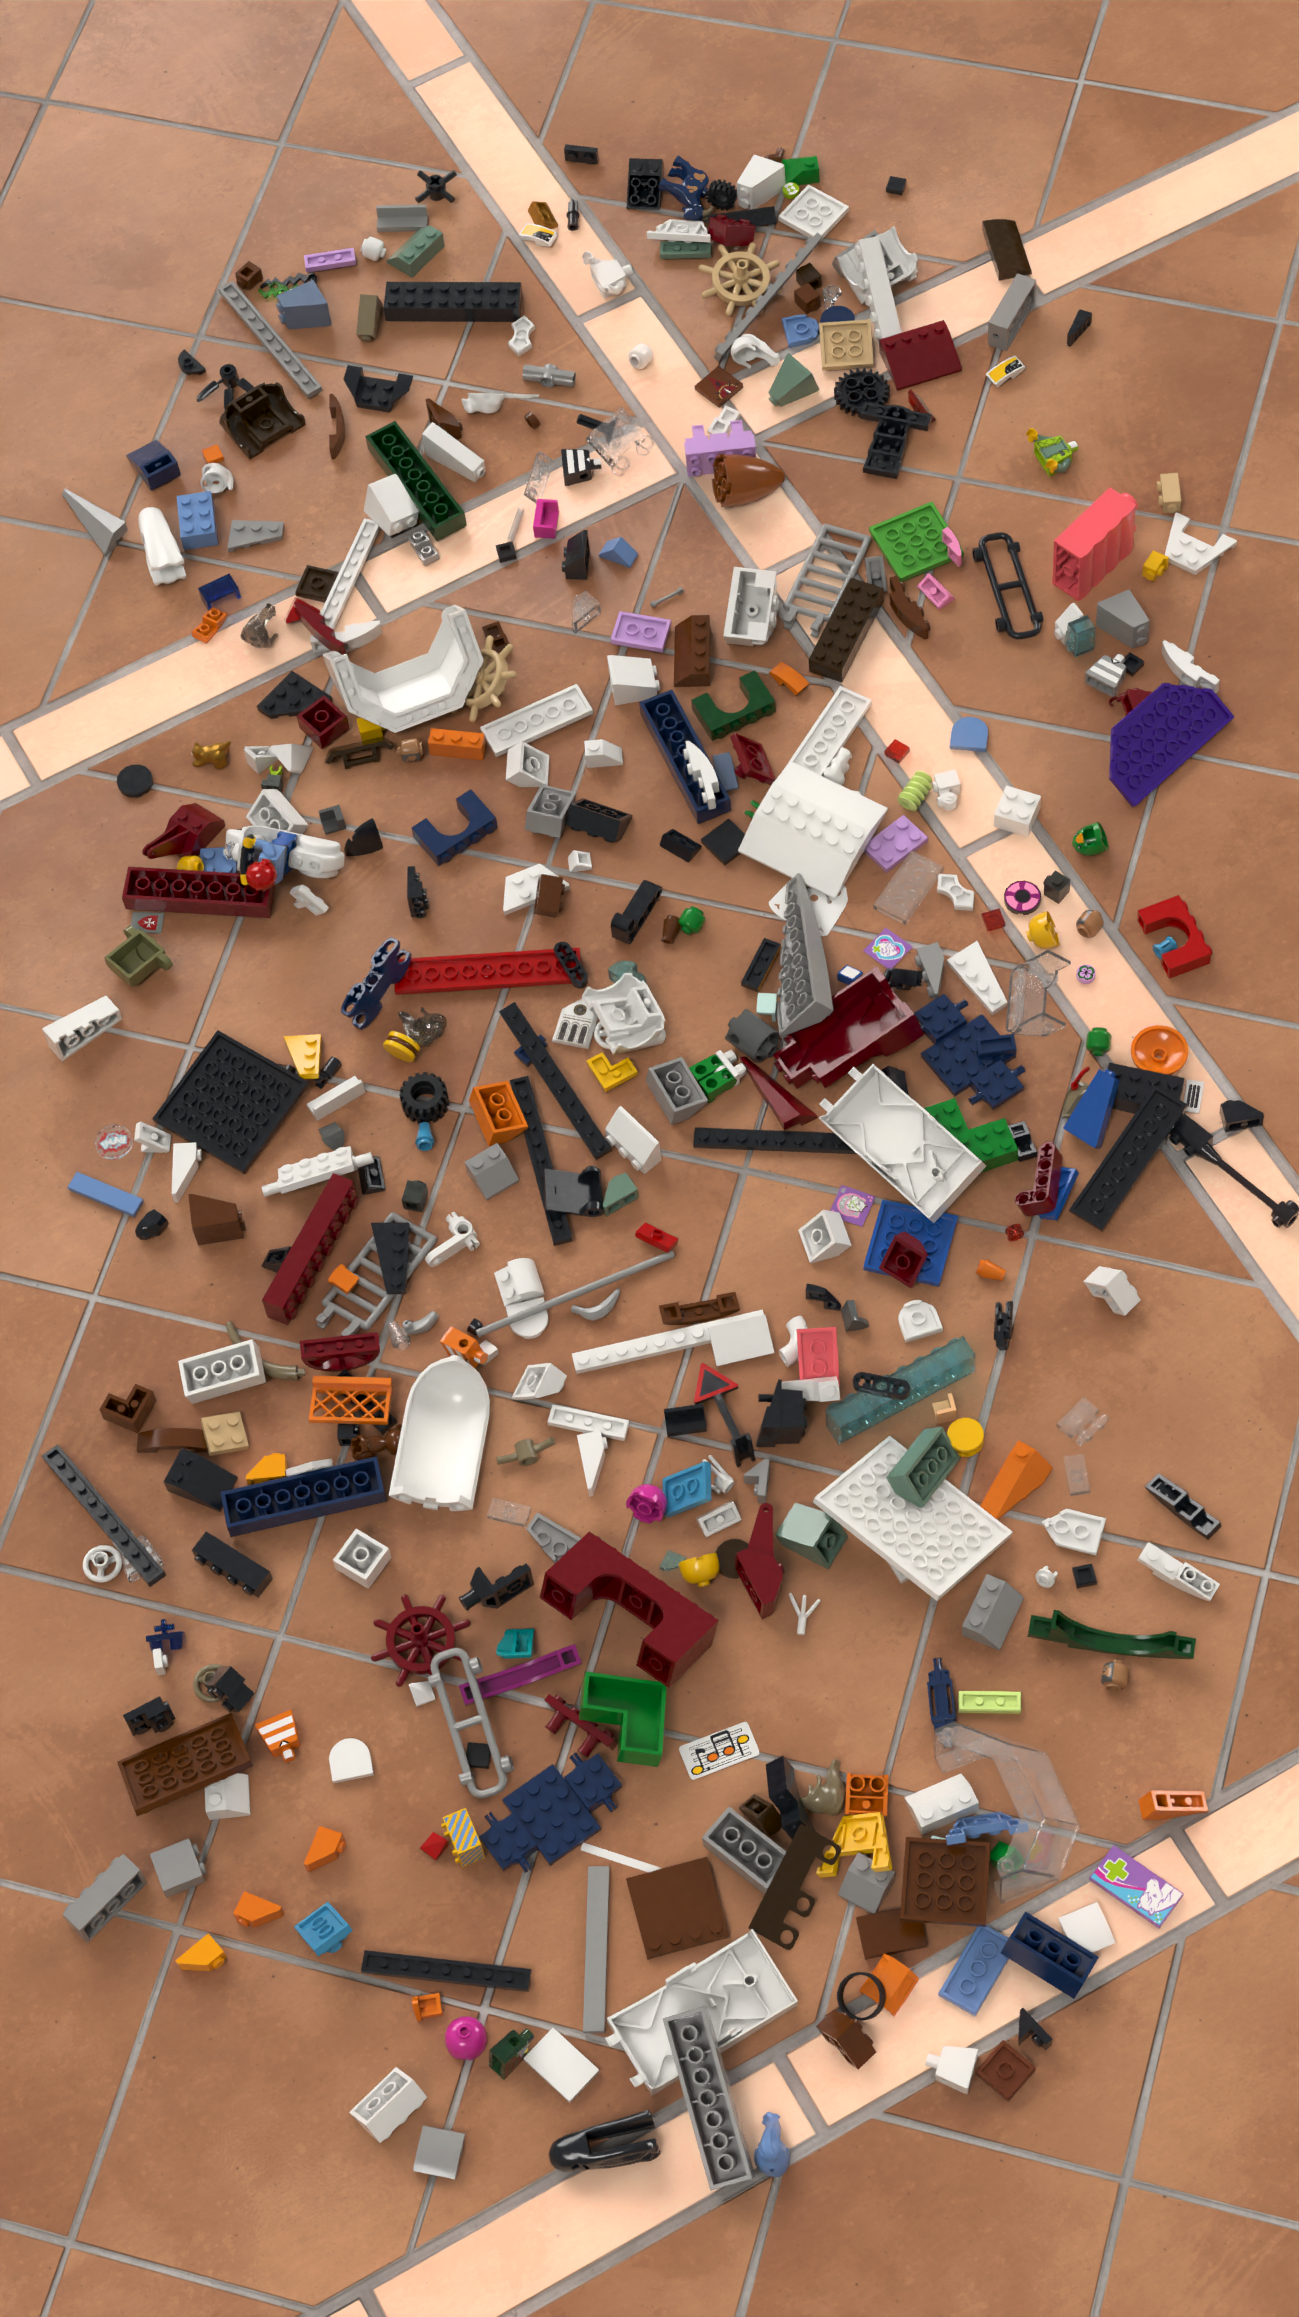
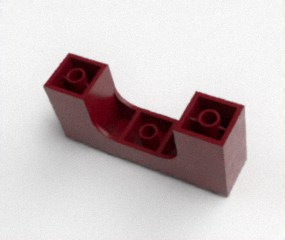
M590 1531L545 1572L540 1593L541 1600L570 1620L575 1618L592 1601L606 1599L617 1603L650 1626L653 1631L642 1640L636 1666L668 1688L712 1646L719 1621L712 1614L707 1613L696 1603L691 1602L680 1592L675 1591L664 1581L659 1580L648 1570L643 1569L632 1559L627 1558L616 1548L611 1547Z

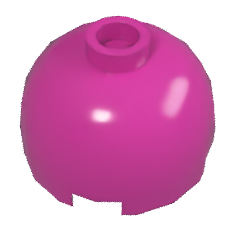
M642 1484L631 1492L626 1501L627 1509L630 1508L634 1512L633 1516L641 1522L648 1524L657 1520L660 1522L667 1510V1497L657 1486Z
M462 2016L453 2020L448 2025L445 2033V2045L449 2054L455 2059H468L470 2061L479 2057L485 2050L487 2032L483 2024L476 2018Z

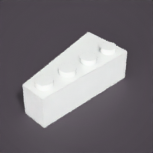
M104 996L42 1028L49 1048L61 1061H64L121 1021L122 1017L119 1009L107 996Z

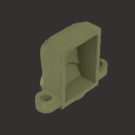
M130 925L123 930L128 939L104 957L105 963L111 971L130 986L138 985L155 969L161 967L167 971L173 966L172 961L165 955V950L156 943L155 939L149 937L141 929L137 931Z

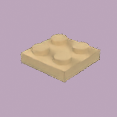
M240 1412L201 1418V1425L210 1456L248 1450L249 1444Z

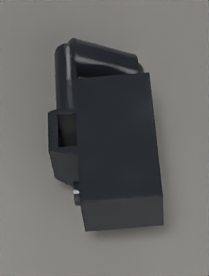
M888 968L885 970L884 976L890 987L910 990L911 987L921 986L923 971Z

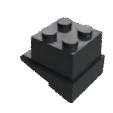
M778 1379L774 1394H758V1402H771V1404L766 1408L757 1437L756 1447H775L776 1444H799L801 1436H804V1428H807V1416H804L806 1398H803V1391L782 1389V1379Z

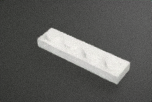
M552 1405L548 1418L549 1426L583 1433L601 1431L602 1437L625 1441L630 1424L629 1420L558 1405Z

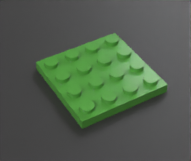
M933 502L869 527V533L899 582L906 581L952 561L948 557V547L942 542V530L948 526ZM961 548V554H962V557H963V556H964V551H963L962 548Z

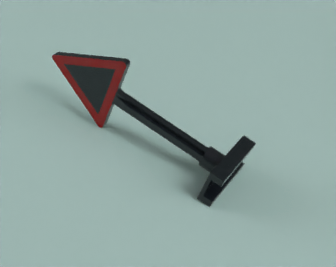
M701 1363L694 1404L697 1405L710 1399L715 1400L733 1438L730 1442L734 1462L737 1467L741 1466V1460L749 1457L752 1462L756 1461L750 1434L740 1435L722 1397L723 1394L738 1389V1384L706 1364Z

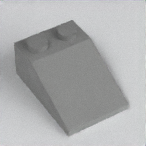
M541 784L527 810L525 830L560 838L565 829L571 803H574L576 792Z

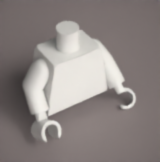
M585 251L582 255L583 263L585 265L590 263L591 277L604 299L611 295H619L627 286L626 276L633 274L630 264L621 267L617 260H600L593 257L589 251Z

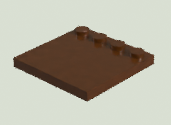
M906 1837L900 1921L986 1927L991 1842L966 1841L964 1843L947 1845L946 1839Z
M707 1857L626 1878L647 1960L729 1938Z

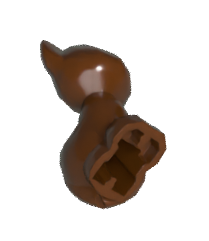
M402 1424L395 1426L394 1429H390L385 1438L379 1436L367 1438L365 1435H358L356 1438H352L351 1452L353 1458L357 1461L367 1459L385 1449L391 1455L396 1456Z

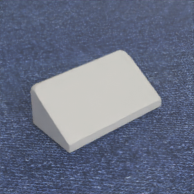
M729 1501L696 1517V1521L705 1537L742 1520L733 1501Z

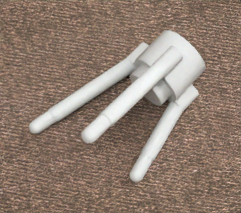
M709 1455L708 1458L715 1465V1467L711 1465V1471L717 1476L714 1480L716 1485H711V1489L718 1494L721 1491L726 1494L733 1487L735 1481L725 1472L713 1456Z

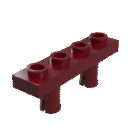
M548 1694L544 1701L556 1713L545 1726L547 1730L556 1734L564 1721L570 1720L587 1732V1738L578 1748L582 1755L588 1758L597 1743H602L612 1751L614 1750L617 1743L613 1739L615 1736L606 1729L603 1732L599 1730L596 1722L579 1720L580 1711L573 1706L570 1709L564 1705L566 1701L558 1695L553 1697Z

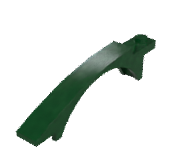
M1053 1610L1052 1619L1031 1615L1027 1636L1068 1644L1067 1647L1082 1650L1168 1659H1193L1196 1644L1195 1638L1179 1636L1174 1631L1155 1635H1125L1106 1632L1080 1624L1059 1610Z

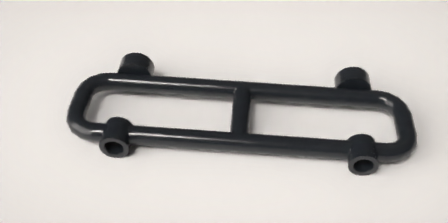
M1003 532L983 536L979 540V547L972 548L974 562H984L1001 614L1000 618H995L997 632L1006 631L1008 636L1016 640L1038 635L1041 630L1040 622H1043V614L1041 611H1036L1017 552H1020L1019 542H1013L1011 536ZM999 539L1006 541L1007 550L1011 555L1018 577L1017 581L998 584L985 545L988 541ZM1021 587L1030 613L1031 623L1034 625L1033 630L1025 632H1015L1013 630L1001 591Z

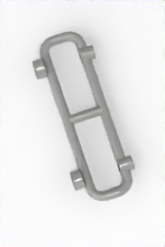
M451 1648L440 1652L431 1661L432 1675L428 1676V1680L432 1688H437L463 1771L462 1774H459L461 1785H467L469 1792L475 1798L491 1797L504 1790L507 1784L506 1773L514 1771V1765L509 1755L500 1756L475 1677L476 1674L483 1672L481 1661L478 1657L470 1659L467 1652L460 1648ZM453 1656H459L462 1660L479 1714L457 1723L445 1690L443 1676L439 1671V1663ZM482 1723L499 1777V1783L496 1786L485 1790H478L476 1788L475 1778L470 1769L459 1734L460 1730Z

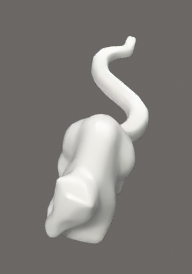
M468 393V399L463 398L461 400L467 413L482 412L492 414L499 410L505 398L539 397V394Z
M841 747L838 755L832 759L831 766L826 768L823 774L825 778L841 786L845 781L844 774L850 767L847 762L852 758V754L848 749Z

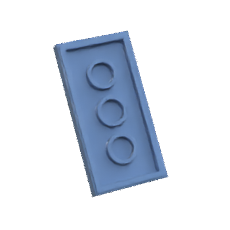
M987 1925L986 1927H977L940 1989L938 1996L976 2017L1009 1958L1001 1954L1009 1938Z

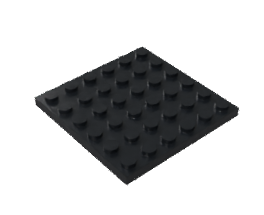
M217 1030L152 1119L155 1123L190 1143L196 1142L201 1150L245 1174L308 1088L309 1083Z

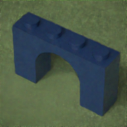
M471 789L456 798L459 811L469 821L468 827L462 833L453 836L441 834L427 818L411 827L413 838L438 866L447 863L452 857L462 853L467 847L479 842L481 838L493 833L498 828L496 817Z

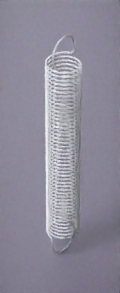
M521 509L519 513L516 511L518 515H515L512 526L514 525L517 528L516 532L520 524L517 521H521L524 512ZM510 529L507 539L509 541L510 539L514 541L516 532L513 529Z

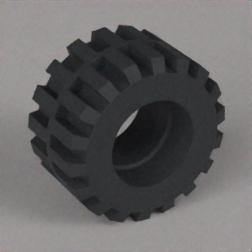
M423 1072L422 1075L415 1073L414 1077H408L409 1081L405 1080L403 1082V1087L400 1088L401 1094H399L405 1116L407 1118L410 1117L412 1122L417 1120V1124L422 1122L429 1123V1121L436 1122L438 1117L441 1119L444 1116L443 1113H446L448 1110L447 1106H449V1097L444 1081L439 1076L435 1077L433 1073L428 1075L427 1072ZM420 1095H433V1098L427 1102L415 1101Z

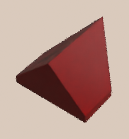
M294 597L284 620L285 623L299 620L294 608L295 601L318 614L320 610Z

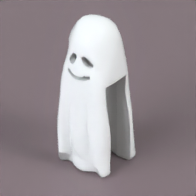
M155 507L144 508L138 516L141 539L145 547L147 566L154 585L158 586L161 583L170 584L178 579L184 580L186 578L182 565L184 564V559L163 513Z

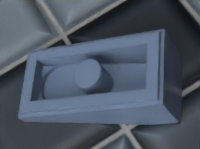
M730 752L714 755V769L725 790L738 789Z

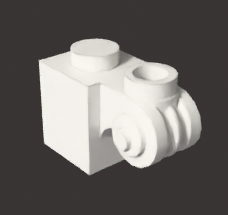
M956 769L934 774L932 788L934 793L937 792L938 794L937 803L939 808L943 807L948 811L954 810L957 806L956 795L960 794V781Z

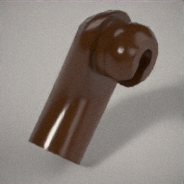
M779 147L775 154H769L764 158L780 163L785 150Z

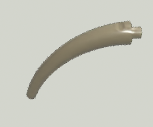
M231 1321L227 1322L226 1328L233 1345L243 1342L234 1324ZM262 1359L264 1374L293 1381L299 1380V1376H305V1368L298 1369L297 1365L274 1364Z

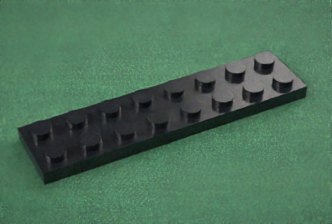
M1154 1085L1069 1211L1103 1232L1187 1109L1188 1104Z

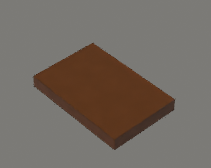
M901 1908L856 1917L865 1960L881 1957L883 1954L891 1955L926 1948L927 1942L923 1924L900 1921Z

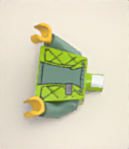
M1033 428L1026 432V436H1029L1028 441L1030 443L1034 441V455L1047 475L1051 477L1056 473H1065L1072 463V453L1078 451L1077 443L1072 441L1066 444L1062 436L1046 437L1039 435Z

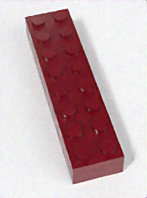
M128 867L122 900L125 909L270 918L275 884L263 892V890H255L250 885H243L240 879L241 873Z
M334 1173L330 1177L262 1299L268 1318L285 1325H289L290 1321L295 1319L299 1305L303 1304L306 1299V1292L314 1285L316 1274L322 1270L326 1256L331 1254L335 1240H338L341 1236V1229L344 1224L346 1225L349 1222L351 1211L358 1205L359 1198L354 1181Z

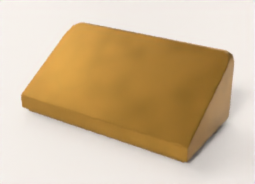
M531 202L528 213L534 224L549 229L558 227L546 202Z

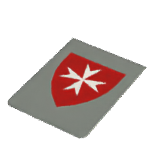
M133 912L131 926L137 931L141 929L144 933H161L164 913Z

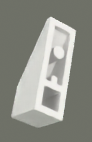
M196 1142L173 1144L172 1197L175 1203H179L199 1168V1161H202V1151L198 1149Z
M601 1431L577 1435L589 1497L594 1495L605 1459L604 1449H608L606 1437L601 1436Z

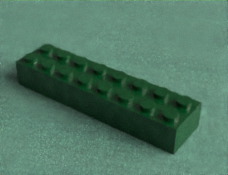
M396 421L365 436L370 453L387 476L396 474L419 511L418 517L436 541L467 526L465 512Z

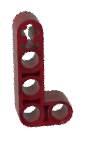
M1051 1141L1043 1143L1039 1148L1033 1190L1020 1192L1015 1197V1203L1025 1216L1050 1213L1056 1207L1063 1158L1055 1144Z

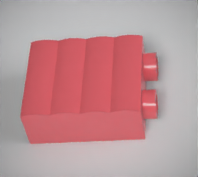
M1109 487L1054 540L1053 585L1075 600L1080 601L1089 594L1093 587L1104 579L1106 574L1115 569L1119 561L1131 553L1134 532L1136 531L1135 510L1138 508L1136 500L1128 493L1119 494Z

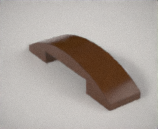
M329 394L331 418H336V434L329 435V450L331 459H335L344 443L345 423L337 398L333 394Z
M736 1292L716 1295V1299L679 1305L676 1302L659 1305L664 1325L703 1323L740 1311Z
M164 1428L138 1433L137 1453H157V1449L181 1448L195 1449V1452H208L204 1433L201 1429Z

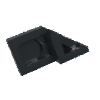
M813 1284L806 1285V1299L823 1301L824 1309L841 1310L840 1302L826 1288Z

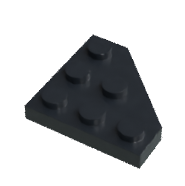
M291 671L257 705V709L270 719H275L282 715H289L291 717L300 714L323 695L331 702L333 699L330 695Z

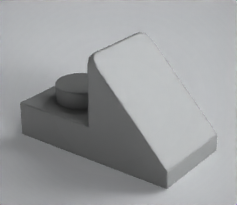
M883 556L864 558L867 583L882 587L884 592H887Z
M764 1459L743 1476L744 1483L755 1484L754 1496L758 1497V1503H766L770 1471L769 1459Z

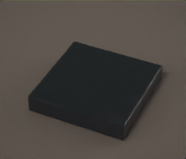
M727 819L701 839V843L720 862L726 865L741 854L738 852V849L745 834L730 819Z

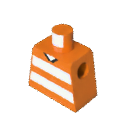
M452 1326L440 1340L449 1357L451 1355L460 1356L462 1360L469 1363L473 1368H476L479 1363H486L488 1359V1354L483 1352L476 1339Z
M291 1709L255 1724L258 1734L273 1757L282 1755L285 1763L295 1760L296 1756L293 1750L300 1747V1741Z

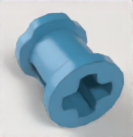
M1167 936L1165 941L1153 945L1152 948L1155 955L1161 960L1162 954L1175 950L1178 947L1174 939Z

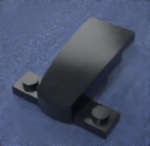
M864 402L860 412V419L879 422L868 449V457L863 466V473L897 479L907 446L909 428L928 431L932 421V414L911 411L900 405L885 406Z

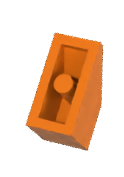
M319 1826L304 1861L306 1870L311 1872L336 1860L339 1853H343L346 1846L343 1834Z
M244 1891L233 1914L239 1925L256 1928L283 1917L284 1911L281 1906Z

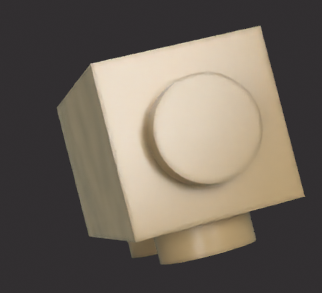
M1178 473L1160 474V481H1157L1156 484L1157 492H1160V496H1158L1159 506H1162L1163 513L1181 512Z

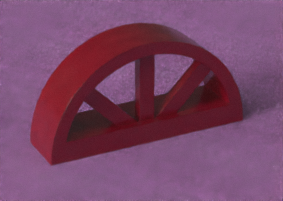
M378 1332L300 1341L301 1359L308 1367L320 1371L338 1372L345 1369L353 1370L363 1367L374 1361L380 1353Z

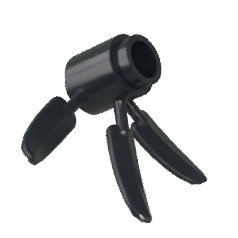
M226 364L220 369L221 379L218 382L212 381L197 396V402L205 399L218 389L219 384L223 382L228 387V389L224 390V409L226 410V406L233 401L234 391L231 388L238 385L248 392L254 386L244 378L239 379L234 365Z

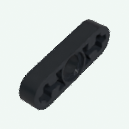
M558 942L554 946V954L565 974L575 988L581 989L586 987L588 975L567 942ZM563 949V951H566L567 957L564 958L563 953L559 950ZM568 962H575L576 966L574 968H567L566 964ZM577 972H578L579 977H580L581 979L583 978L582 981H579L578 979H576V973H577Z
M859 1372L853 1377V1387L860 1393L897 1400H904L910 1395V1385L902 1379ZM861 1379H864V1380H865V1383H863V1386H860V1385H859V1382L861 1381ZM884 1382L887 1384V1388L878 1390L876 1384ZM890 1384H893L892 1392H890ZM900 1386L904 1387L902 1393H898Z

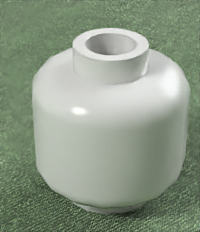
M369 237L364 239L360 251L363 257L376 262L380 257L384 258L386 248H384L383 241Z
M643 343L637 344L628 354L630 364L637 369L645 368L654 357L652 349Z

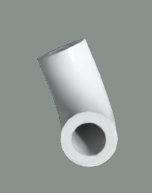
M802 1316L794 1317L786 1324V1328L790 1333V1341L785 1347L779 1349V1354L787 1367L798 1361L796 1329L808 1328Z

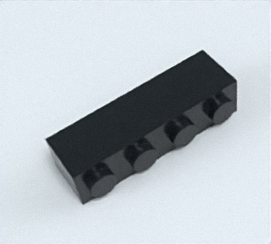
M207 1531L192 1549L195 1557L194 1560L202 1566L206 1564L218 1576L222 1574L230 1584L241 1586L242 1590L249 1596L255 1595L259 1598L273 1580L269 1570Z

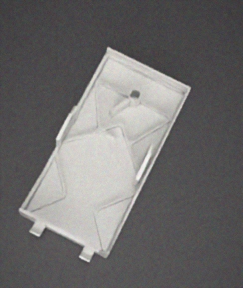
M874 1064L863 1075L853 1067L848 1074L856 1082L834 1106L824 1098L819 1105L827 1113L820 1116L819 1119L930 1221L935 1223L983 1171L986 1165Z
M751 1929L749 1933L700 1963L696 1964L694 1962L665 1980L666 1985L654 1993L607 2017V2023L614 2034L605 2039L610 2047L617 2043L621 2044L638 2072V2075L630 2078V2081L634 2087L644 2083L653 2096L679 2080L662 2018L707 2006L720 2053L797 2007L798 2000L756 1933Z

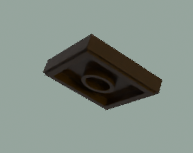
M307 565L295 595L325 603L339 572Z

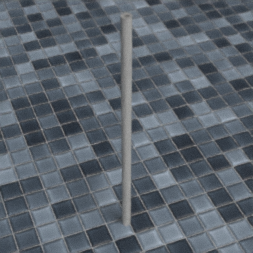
M671 1250L669 1253L661 1254L476 1330V1334L478 1337H481L674 1258V1253Z

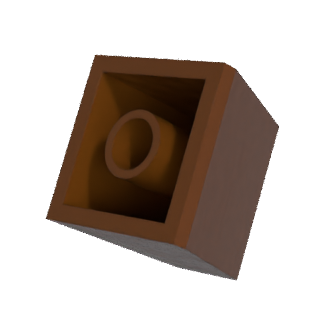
M188 1194L192 1230L198 1246L244 1238L243 1231H246L245 1220L243 1219L242 1211H238L235 1203Z

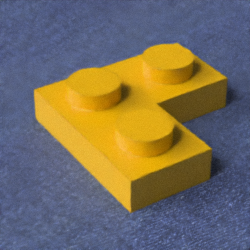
M603 1052L586 1060L588 1067L605 1092L638 1075V1071L629 1057L613 1066Z

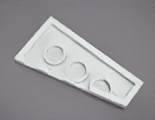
M978 941L947 959L948 966L991 1015L1007 1006V1000Z

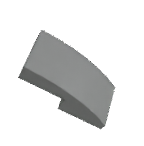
M423 530L407 537L424 566L440 559L439 553L432 546L430 538Z

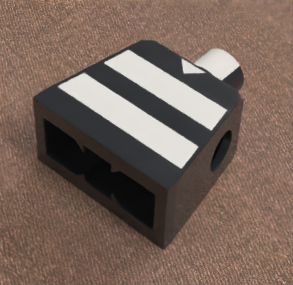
M561 449L565 486L589 481L592 479L591 470L602 469L601 459H590L589 450Z

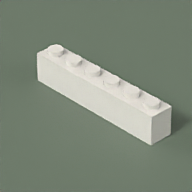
M879 236L858 240L854 246V252L859 259L858 269L863 276L862 286L864 290L866 289L867 293L866 303L870 306L871 310L870 320L874 323L875 339H878L879 343V339L902 332Z

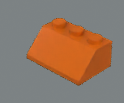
M508 1081L473 1087L469 1102L488 1146L496 1143H506L528 1129L527 1122Z

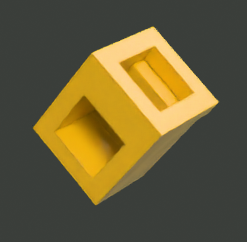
M1153 550L1143 565L1142 576L1155 582L1158 576H1162L1164 570L1168 569L1169 557Z

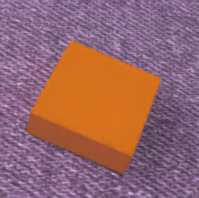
M218 444L201 450L207 464L218 463L224 460Z

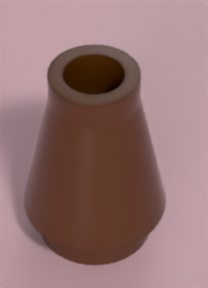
M667 915V918L664 919L662 942L672 944L674 937L681 927L678 917Z

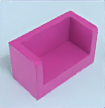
M537 499L533 522L534 538L555 539L559 516L558 500Z

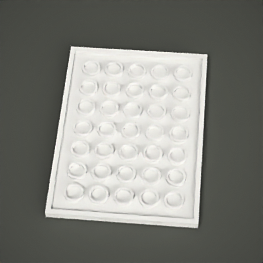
M888 1436L814 1497L813 1503L938 1601L1006 1542L1013 1532L946 1479H944L922 1508L895 1494L886 1477L903 1457L907 1449L891 1436Z

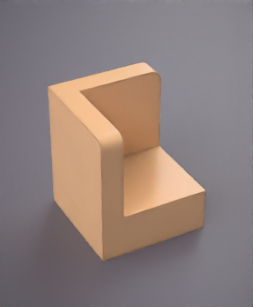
M952 1393L948 1394V1400L932 1403L937 1424L956 1420V1407Z

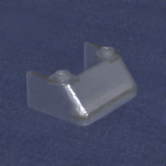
M1046 950L1013 969L1010 976L1006 1030L1009 1033L1046 1037L1066 1027V1023L1046 1014L1045 1008L1047 989L1057 983L1058 971L1071 965L1070 960L1050 950Z

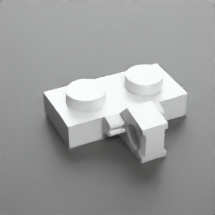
M301 884L293 887L289 892L297 899L293 905L298 909L306 907L317 916L325 913L329 908L307 886Z

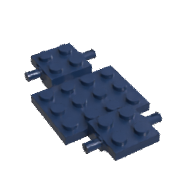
M943 994L914 1012L923 1032L934 1044L921 1053V1058L954 1097L971 1087L976 1095L968 1099L970 1104L973 1106L982 1100L994 1110L1024 1090V1086L1017 1077L1025 1072V1068L1020 1065L1012 1071L1005 1065L1016 1058V1053L979 1058L976 1038L999 1036L1000 1034L982 1014L967 1023L960 1010L967 1007L968 1002L963 999L959 1003L954 1004Z
M574 1753V1756L571 1755L570 1759L576 1767L564 1778L552 1764L502 1799L505 1806L511 1812L509 1816L500 1821H497L492 1812L485 1816L491 1827L480 1835L479 1839L503 1871L518 1863L525 1873L528 1872V1869L530 1871L532 1866L526 1858L538 1850L551 1866L601 1831V1827L590 1813L603 1804L606 1805L610 1812H613V1809L616 1810L617 1806L611 1800V1797L622 1788V1784L598 1753L584 1762L577 1753Z

